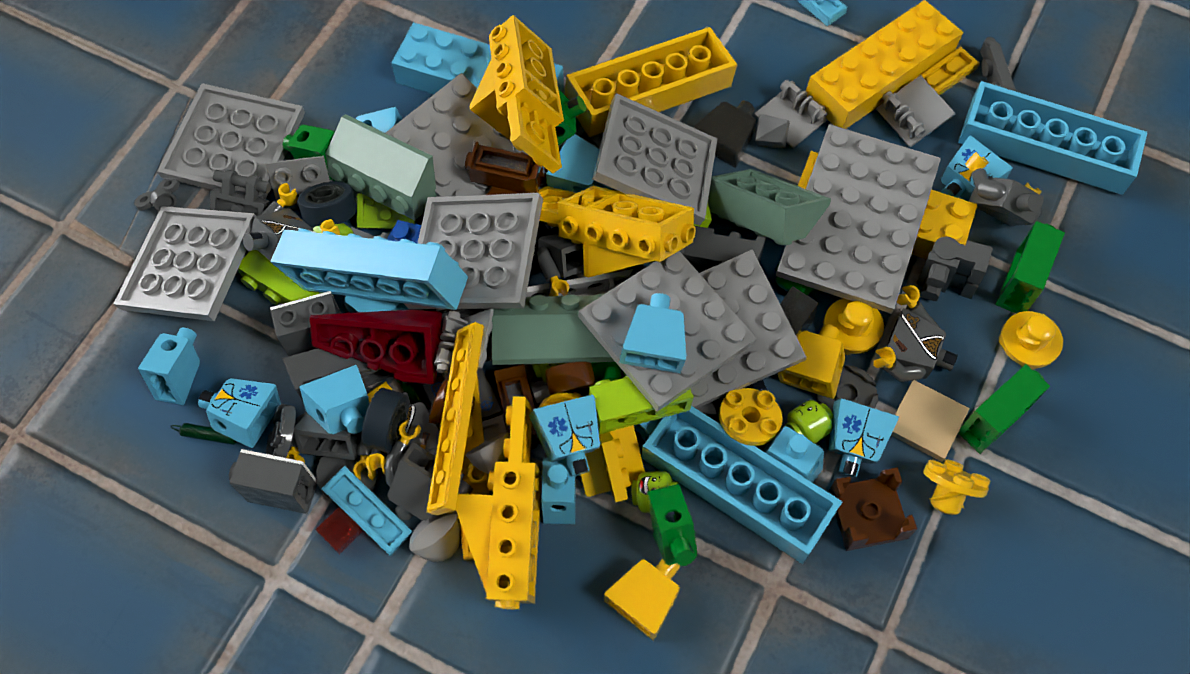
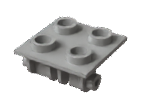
M921 75L897 93L887 92L882 97L884 102L876 108L909 147H912L955 115V112Z
M785 80L780 86V89L783 91L755 112L754 116L759 119V115H768L789 120L787 144L795 148L828 120L826 118L828 113L825 111L826 108L815 102L811 95L807 97L806 91L801 92V89L795 85L794 81L789 82Z
M324 156L267 162L265 164L276 202L280 199L278 188L284 183L289 184L290 192L296 189L299 198V195L304 190L320 183L333 181L329 179ZM298 201L293 206L283 207L284 209L290 208L291 210L300 209Z
M490 308L463 319L460 318L461 314L459 312H448V316L444 317L442 332L445 333L440 335V339L443 341L438 344L439 348L434 363L437 366V372L445 374L446 379L449 377L456 331L474 322L484 325L477 370L483 368L487 358L486 347L488 337L493 327L492 316L494 309Z

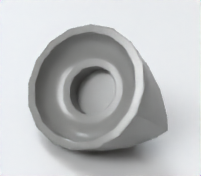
M501 433L469 451L466 456L471 464L486 474L494 471L495 462H505L508 459L504 458L505 438H510L509 433Z
M449 512L439 516L432 515L428 520H422L412 532L409 543L410 551L431 562L444 561L452 557L458 550L461 542L457 513Z

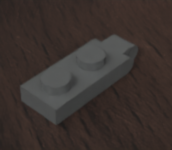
M987 37L980 49L983 58V76L987 78L990 84L1016 91L1000 44L996 42L995 38Z

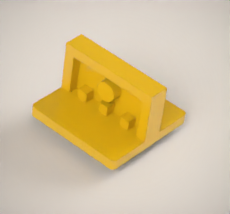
M634 425L599 434L600 447L585 454L590 471L580 474L587 497L611 491L615 502L628 499L626 488L632 485L633 480H637L641 472H645Z

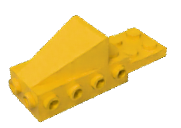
M512 15L502 25H497L489 34L491 60L471 101L470 110L507 139L511 140V143L517 150H523L532 157L538 166L545 167L553 174L562 168L555 128L564 121L552 49L517 17Z
M549 186L539 190L543 198L539 221L547 222L549 226H558L559 237L571 239L572 243L583 244L584 276L588 278L652 261L661 262L693 243L696 229L694 226L693 207L634 194H625L598 186H591L578 193Z
M516 396L512 397V406H507L506 425L510 426V438H505L504 458H508V462H495V470L489 472L488 489L493 491V495L458 494L456 512L483 583L486 599L494 601L495 607L500 609L519 610L520 603L535 604L542 472L535 463H530L532 423L529 414L533 409L526 397Z

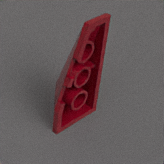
M395 310L320 314L309 317L312 346L345 359L352 357L367 363V367L377 371L380 368L395 374L394 378L404 382L434 384L436 382L437 366L434 363L439 348L438 344L443 341L440 339V335L443 333L442 312Z

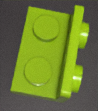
M357 193V228L393 229L397 220L416 224V220L399 214L395 210L376 202L362 193Z

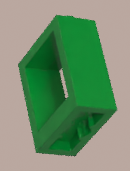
M1038 221L1034 223L1016 250L997 298L996 306L1013 313L1029 310L1044 290L1065 232L1049 224H1043Z
M1025 364L972 413L960 428L958 434L981 454L1026 413L1047 391L1050 385L1045 382L1039 372L1032 370Z

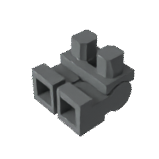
M941 237L936 240L918 277L917 284L922 285L920 297L937 301L940 292L945 293L948 286L962 289L960 296L972 299L978 285L986 274L993 247L968 240L964 245L951 237Z

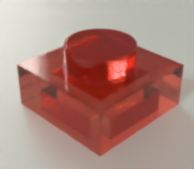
M340 507L315 529L339 554L363 532Z

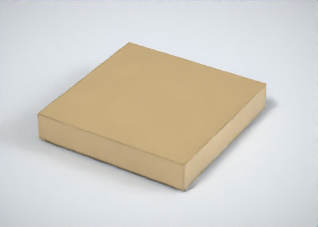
M913 380L895 413L899 418L891 436L943 462L970 408Z

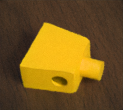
M824 324L819 334L809 331L800 332L797 339L806 355V360L778 372L780 383L834 399L845 362L843 343L840 340H836L840 331L833 325Z
M662 558L657 566L654 567L648 561L642 559L606 591L604 602L654 640L678 596L680 587L671 579L680 566L677 564L666 565Z

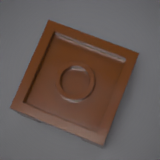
M898 467L883 470L877 478L849 483L851 477L835 479L829 489L831 495L842 501L835 515L846 551L907 540L917 530L912 514L908 515L905 519L897 489L902 484V479Z

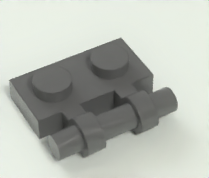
M220 170L214 171L213 180L221 182L222 189L216 188L211 191L210 210L254 213L258 216L269 206L268 200L259 198V192L269 193L271 190L270 182L263 181L261 177L254 175L249 177L241 176L232 170H225V172ZM235 186L246 188V194L235 193Z

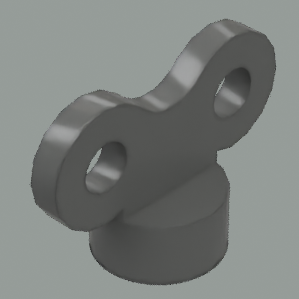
M164 179L155 190L138 196L134 205L138 210H147L154 206L158 212L161 206L176 207L177 199L173 192L179 188L180 182L176 179Z

